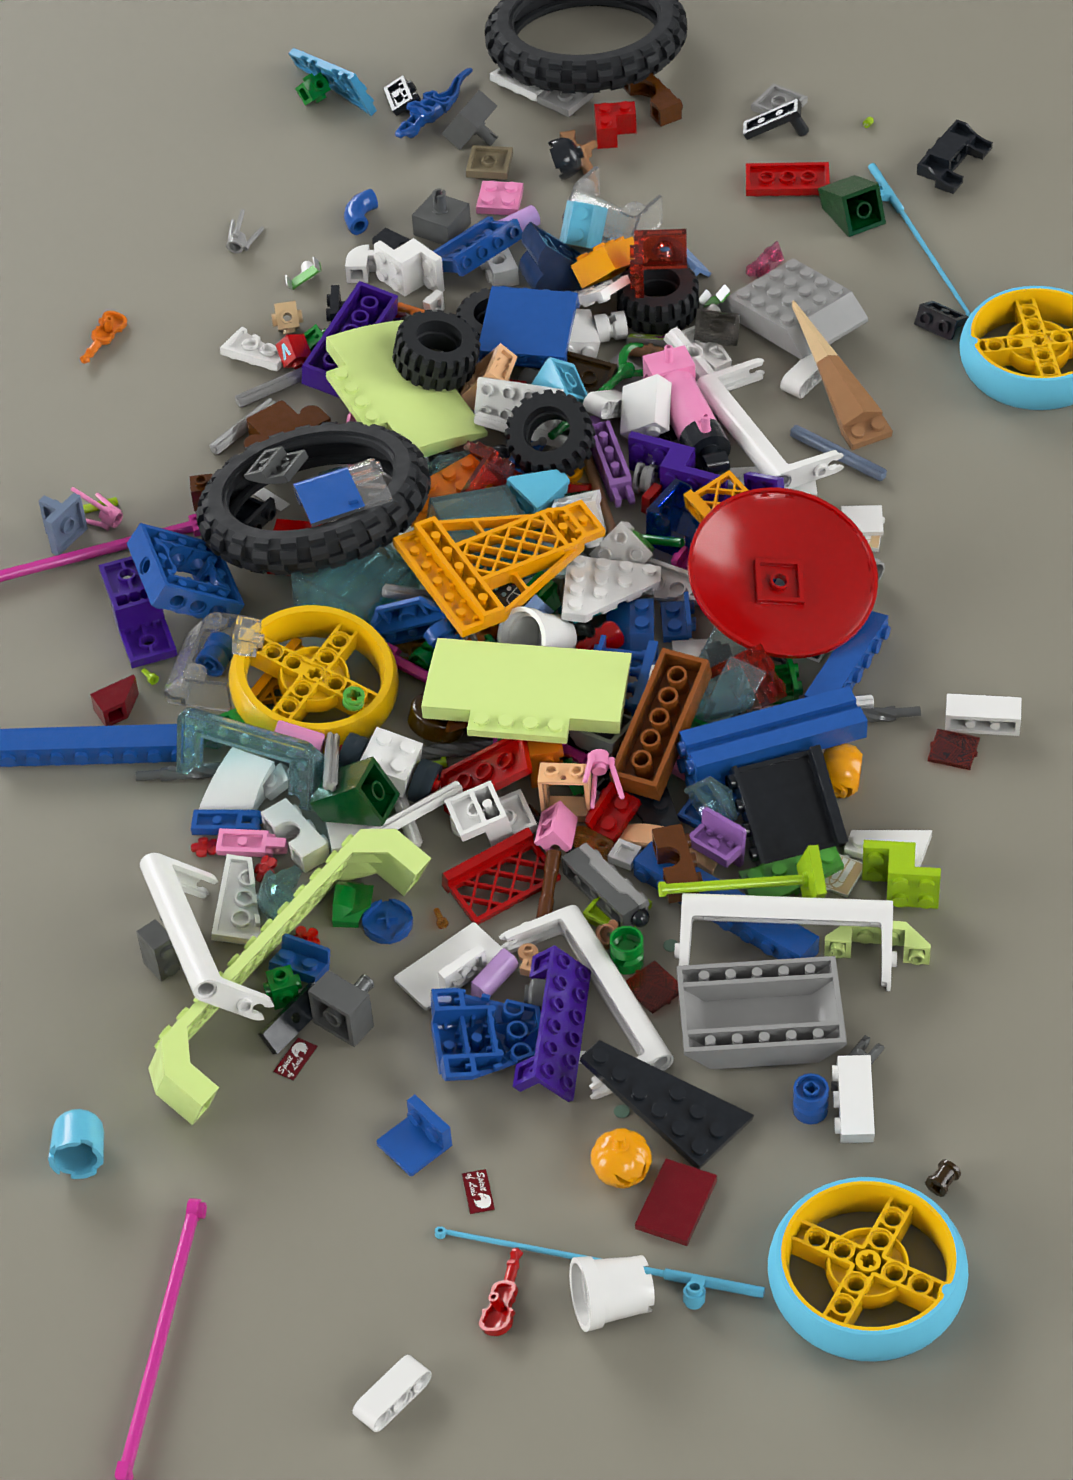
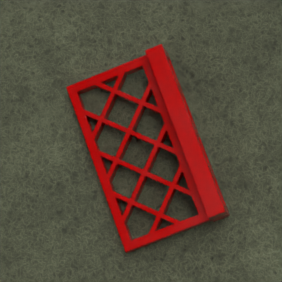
M528 827L442 873V887L447 894H452L472 923L480 925L542 890L543 879L535 878L537 869L544 870L546 855L534 843V834ZM532 849L537 856L536 862L521 859L522 854ZM506 862L516 864L515 872L500 871L501 865ZM519 866L534 868L532 877L518 874ZM559 873L557 875L556 882L561 880V875ZM484 874L495 876L493 885L480 883V876ZM498 877L513 879L511 888L496 886ZM516 880L530 883L529 889L525 891L514 889ZM462 886L474 887L471 897L461 895L457 889ZM477 888L491 891L490 899L476 898ZM494 893L509 894L508 900L503 903L493 901ZM473 903L488 906L487 911L477 917L472 910Z

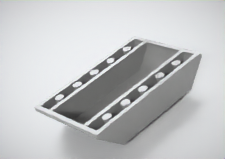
M794 258L729 295L723 303L717 304L723 314L799 359L807 357L812 352L792 308L793 300L829 345L868 322L867 315L851 290Z
M835 956L676 966L684 1055L710 1069L819 1063L847 1045Z

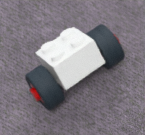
M376 727L371 739L355 733H349L343 745L341 744L339 747L338 768L373 756L399 791V797H404L410 784L408 800L414 803L438 791L442 782L440 780L442 765L427 759L421 760L423 743Z

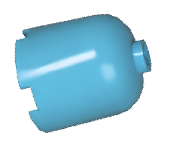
M72 1109L64 1112L56 1119L52 1129L48 1155L49 1165L55 1173L60 1174L61 1171L71 1174V1179H84L95 1175L97 1169L103 1165L104 1128L102 1121L94 1113L83 1109Z

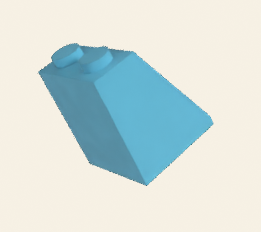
M567 200L560 240L565 244L590 249L602 242L608 208Z

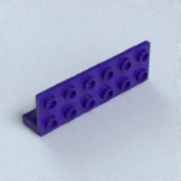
M554 945L532 957L529 978H546L535 1056L516 1064L513 1088L521 1092L540 1083L562 1099L571 1102L574 1100L591 970Z

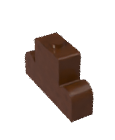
M283 400L278 401L247 418L249 436L244 440V448L257 441H265L269 439V436L282 431L285 433L295 430L296 427L316 426L321 425L322 422H331V418L315 405L305 406L301 409L300 414H297Z

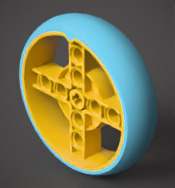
M1047 286L1017 287L999 292L975 308L967 319L961 333L960 356L967 375L977 388L992 399L1016 408L1052 410L1073 405V371L1064 374L1060 372V369L1065 366L1068 359L1073 358V292ZM1011 322L1016 323V326L1009 331L1007 336L981 339L988 332L999 326ZM1052 322L1060 323L1071 328L1063 329L1061 326ZM1013 366L1015 369L1031 375L1013 372L1003 367Z
M856 1177L825 1184L805 1195L787 1212L774 1233L768 1256V1277L771 1291L786 1321L800 1336L815 1347L832 1355L856 1361L876 1362L897 1359L921 1350L932 1343L948 1328L958 1314L966 1294L969 1277L967 1255L962 1238L944 1210L932 1199L910 1186L875 1177ZM851 1212L880 1213L872 1228L853 1229L841 1236L817 1226V1224L841 1214ZM911 1224L926 1234L941 1252L946 1264V1282L910 1266L907 1252L901 1241ZM791 1254L825 1269L827 1280L835 1294L823 1314L811 1306L794 1286L789 1271ZM895 1300L922 1312L907 1321L889 1326L862 1327L854 1325L863 1309L881 1308Z

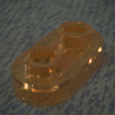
M577 826L573 846L579 848L582 844L587 843L593 849H597L603 859L608 862V854L614 847V842L586 826Z

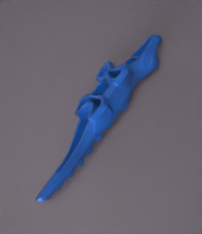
M467 68L459 73L446 91L439 94L434 90L423 93V100L420 102L412 101L407 103V110L410 111L411 116L407 121L401 123L395 132V136L398 138L407 136L412 139L425 124L433 123L444 113H447L459 96L463 80L473 72V68Z

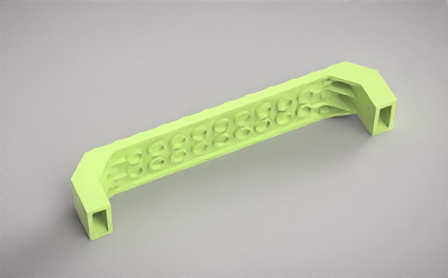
M360 829L354 836L349 834L341 844L342 848L338 852L334 850L325 861L327 864L322 869L318 867L309 878L310 882L306 886L302 884L296 890L290 903L286 901L277 911L278 915L274 920L270 918L260 929L262 932L258 937L252 936L244 946L245 950L241 955L236 953L228 962V968L224 973L219 971L220 976L242 985L280 945L282 936L285 933L290 934L330 892L337 881H351L378 874L405 896L418 882L431 857L397 829ZM196 998L193 999L194 1004L190 1009L185 1007L176 1017L177 1021L172 1027L168 1025L160 1033V1039L154 1046L157 1050L148 1068L155 1094L191 1125L210 1107L219 1089L215 1083L190 1063L188 1041L219 1009V1007L199 1001Z

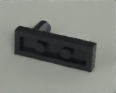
M797 98L744 121V137L748 140L788 122L792 124L799 136L806 135L809 132V128L801 117V102Z

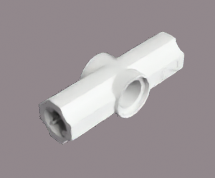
M677 327L673 328L664 336L663 340L667 345H672L673 348L685 345L695 363L696 380L704 375L715 372L702 356V347L696 343H691Z

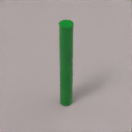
M642 534L653 545L681 548L685 545L683 538Z

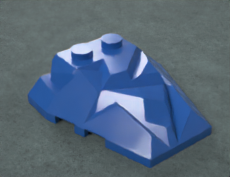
M460 988L431 989V1032L439 1075L442 1074V1078L445 1081L473 1080L516 1065L535 1056L541 1017L540 1006L506 999L504 1003L490 1000V995L482 993L481 998L465 994V989Z

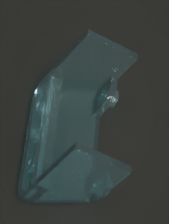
M714 627L699 656L709 660L712 672L695 715L696 719L703 722L742 713L746 709H750L755 701L754 695L766 674V671L742 661L741 659L747 648L729 639L716 627Z

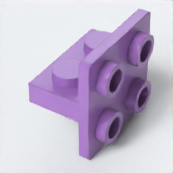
M705 807L702 811V823L689 834L691 848L726 868L731 863L741 867L744 864L747 831L741 825Z

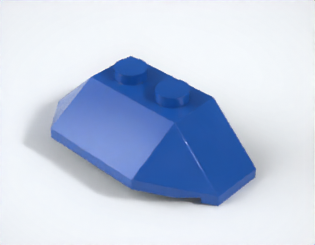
M418 596L376 606L369 624L381 634L386 642L398 645L423 639L424 633L433 624L447 617L433 599Z
M637 598L628 603L624 601L617 605V609L606 613V621L615 622L624 636L623 645L617 649L642 652L643 649H647L649 640L654 641V598ZM631 660L630 667L642 665L641 661Z

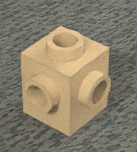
M296 301L274 304L275 313L271 314L273 327L277 326L278 331H283V334L296 333V329L300 328L299 323L303 322L302 311L297 310ZM289 315L291 320L285 321L283 317Z

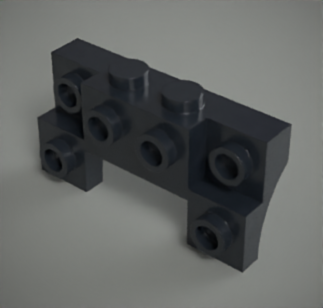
M956 119L948 130L936 140L934 146L927 150L926 155L917 164V175L934 180L935 188L954 194L962 185L964 176L953 171L967 155L983 160L991 151L993 142L978 135L968 123Z

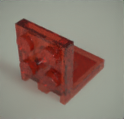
M686 229L634 230V245H630V258L634 259H630V273L635 275L631 276V290L635 289L636 298H644V270L687 268ZM668 247L670 250L664 252L660 248Z
M467 441L463 448L481 462L458 496L486 517L498 516L504 508L507 478L523 474L514 469L516 466L514 463L500 457V453L494 448L487 447L479 441L476 444ZM492 484L493 491L491 494L486 495V486Z
M761 643L711 667L712 676L710 680L741 665L762 708L787 696L785 692L786 686L782 679L778 678L774 670L775 664L767 656Z

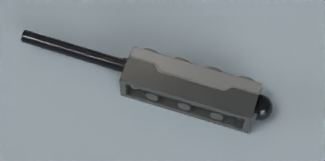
M528 804L538 825L541 814L531 804ZM587 843L582 844L579 848H575L572 845V849L561 857L563 874L591 901L600 897L596 902V906L611 920L618 921V927H644L647 925L650 916L648 910L649 900L642 892L639 893L628 878H623L613 864H608L597 849H593Z

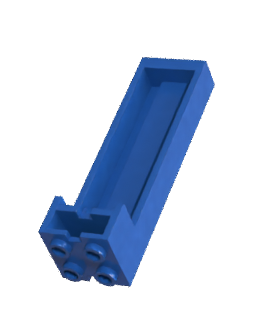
M850 686L679 731L680 742H677L676 745L680 759H677V767L679 772L685 775L688 791H693L696 800L725 793V776L730 774L729 771L733 766L737 765V768L791 755L806 751L811 746L819 744L822 750L866 738L868 720L861 707L857 706V699Z

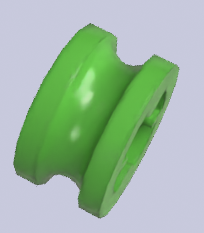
M356 686L346 688L343 692V706L350 711H358L363 708L364 691ZM350 697H356V701H352Z

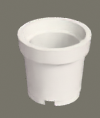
M516 607L511 610L508 619L500 623L497 643L575 649L577 634L574 625L567 620H561L560 614H548L534 608Z
M643 1255L607 1259H593L591 1256L572 1258L569 1275L571 1296L577 1320L584 1332L600 1329L608 1322L652 1312L649 1306H653L655 1301L652 1275L645 1273L643 1266L649 1265Z

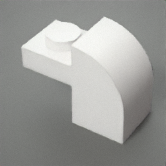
M369 244L358 246L348 253L345 263L347 283H358L359 281L368 283L369 273L377 271L374 258L375 252L370 250Z

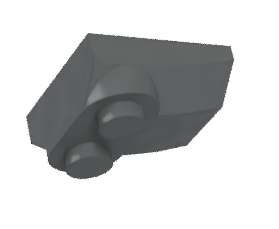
M623 714L620 734L570 730V737L579 748L590 752L595 749H603L609 753V757H613L618 754L633 717Z

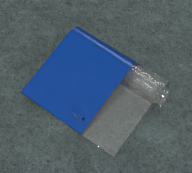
M374 458L293 484L297 501L300 506H303L312 527L393 501L392 495L382 476L383 469L380 461L375 462Z

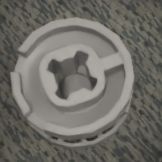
M637 463L632 483L634 494L645 493L654 482L657 483L658 472H655V469H658L657 465L650 464V466H646L645 463Z

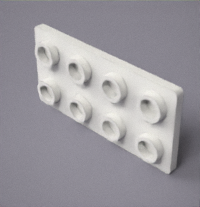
M478 377L474 414L476 415L480 411L508 419V417H513L511 412L515 406L519 407L521 405L520 401L526 397L527 400L531 398L532 393L538 391L539 394H544V390L551 389L553 393H556L557 390H564ZM561 420L546 421L538 428L550 432L561 423Z
M473 922L394 976V980L424 1010L428 1011L431 1009V989L461 988L474 979L503 948Z

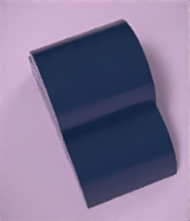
M529 222L522 233V243L527 251L520 259L519 270L531 289H549L551 291L563 292L582 290L571 268V265L577 262L576 258L582 254L537 225Z

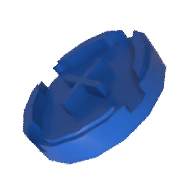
M382 899L375 901L362 915V928L365 935L370 940L379 944L399 942L408 936L413 927V917L410 908L404 902L397 899H389V901L383 902Z

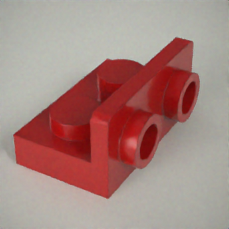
M610 782L601 791L595 808L587 812L585 823L591 833L616 844L642 803L640 799L623 792L625 798L620 799L615 783Z

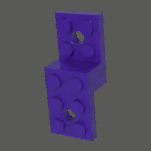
M631 431L628 436L629 470L635 471L638 462L645 463L646 466H650V464L657 465L658 469H655V472H658V478H660L662 494L668 497L667 501L685 506L684 493L690 489L696 492L721 476L695 468L694 447ZM728 480L722 483L720 488L728 489ZM705 494L701 498L704 501H714L715 494ZM719 494L718 502L728 499V495Z
M132 556L98 565L111 601L115 623L131 668L178 656L175 643L165 620L163 609L151 606ZM125 576H131V577L128 578V579H124V578H123V577H125ZM146 642H153L150 645H144Z

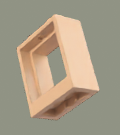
M501 343L477 363L472 378L462 387L460 395L472 410L475 409L478 377L507 381L510 378L518 356Z
M540 763L538 790L541 812L556 802L561 801L578 818V822H585L587 812L591 809L590 795L592 784L591 772L588 782L583 783L587 764ZM549 785H584L585 797L550 796Z

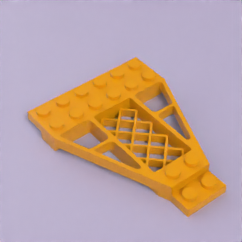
M581 499L563 507L547 508L534 514L438 520L435 516L414 523V530L394 537L393 546L463 638L506 621L513 608L521 607L580 555L584 551L585 543L604 537L606 529ZM487 528H494V529L488 530V531H486V532L483 530V529H487ZM539 528L542 530V532L533 531ZM473 530L476 535L455 543L447 531ZM517 536H521V537H522L521 540H517V539H513V538H515V537H517ZM526 538L538 540V543L526 542ZM542 542L552 543L554 548L544 546ZM496 544H501V547H500V548L492 547V546H494V545H496ZM510 546L518 549L515 552L506 550L505 547ZM522 549L534 552L533 556L521 553ZM475 552H481L479 556L472 555ZM489 554L497 557L496 560L490 558H485L484 555ZM501 557L511 559L513 560V562L507 563L500 560ZM480 565L491 567L492 570L486 571L479 568ZM549 568L530 586H527L521 579ZM508 583H513L520 590L521 594L508 606L504 607L492 590Z

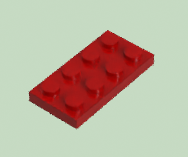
M829 162L746 163V196H820L818 188L830 184Z
M501 739L442 770L440 777L442 781L441 788L454 781H458L462 785L464 792L491 780L495 791H498L533 773L528 742L525 740ZM443 804L444 811L450 815L446 804Z

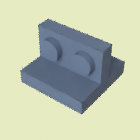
M76 493L70 495L63 503L45 495L38 501L51 552L55 555L62 554L88 529L82 499Z

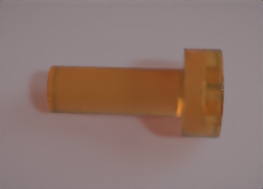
M435 908L433 912L437 918L436 924L439 929H444L449 925L446 917L442 916L440 909Z

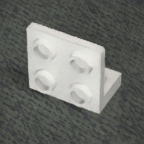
M621 521L589 555L593 558L646 564L653 556V553L632 532L635 528L629 522Z

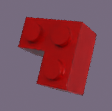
M635 101L594 104L597 149L618 148L617 135L637 134Z

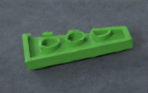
M835 846L819 850L824 879L844 869V864ZM802 855L739 871V879L798 875L796 865ZM800 885L750 888L744 889L746 895L787 897L793 893L795 895L800 894L801 888Z

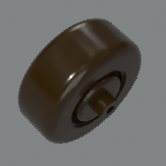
M424 693L419 694L413 699L407 721L415 734L434 743H451L462 737L465 728L448 733L445 732L448 720L426 719L422 717L421 705Z

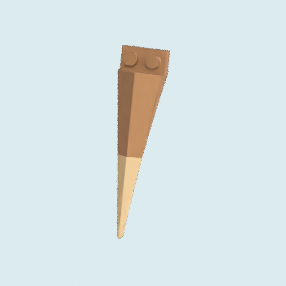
M793 300L792 308L816 362L841 434L850 449L855 450L892 437L893 430L882 415L883 411Z

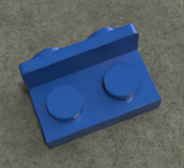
M684 592V601L660 602L663 643H672V641L689 640L692 638V631H696V617H691V614H695L694 600H689V592Z
M285 933L282 936V948L269 961V970L291 964L293 974L298 973L301 981L316 983L329 970L330 949Z

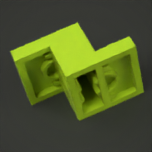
M864 840L862 880L887 882V900L893 901V906L938 909L941 868L915 867V842Z

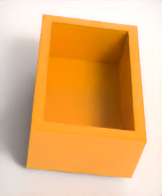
M621 236L616 240L612 239L606 243H600L592 248L593 251L578 256L576 258L577 262L572 264L571 268L583 289L616 277L623 271H626L625 269L631 264L635 265L637 261H643L644 257L633 236L626 239L624 236Z

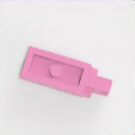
M219 828L216 844L217 855L227 856V854L246 857L269 855L272 857L273 854H287L288 843L286 838H278L275 834L269 833L268 830Z

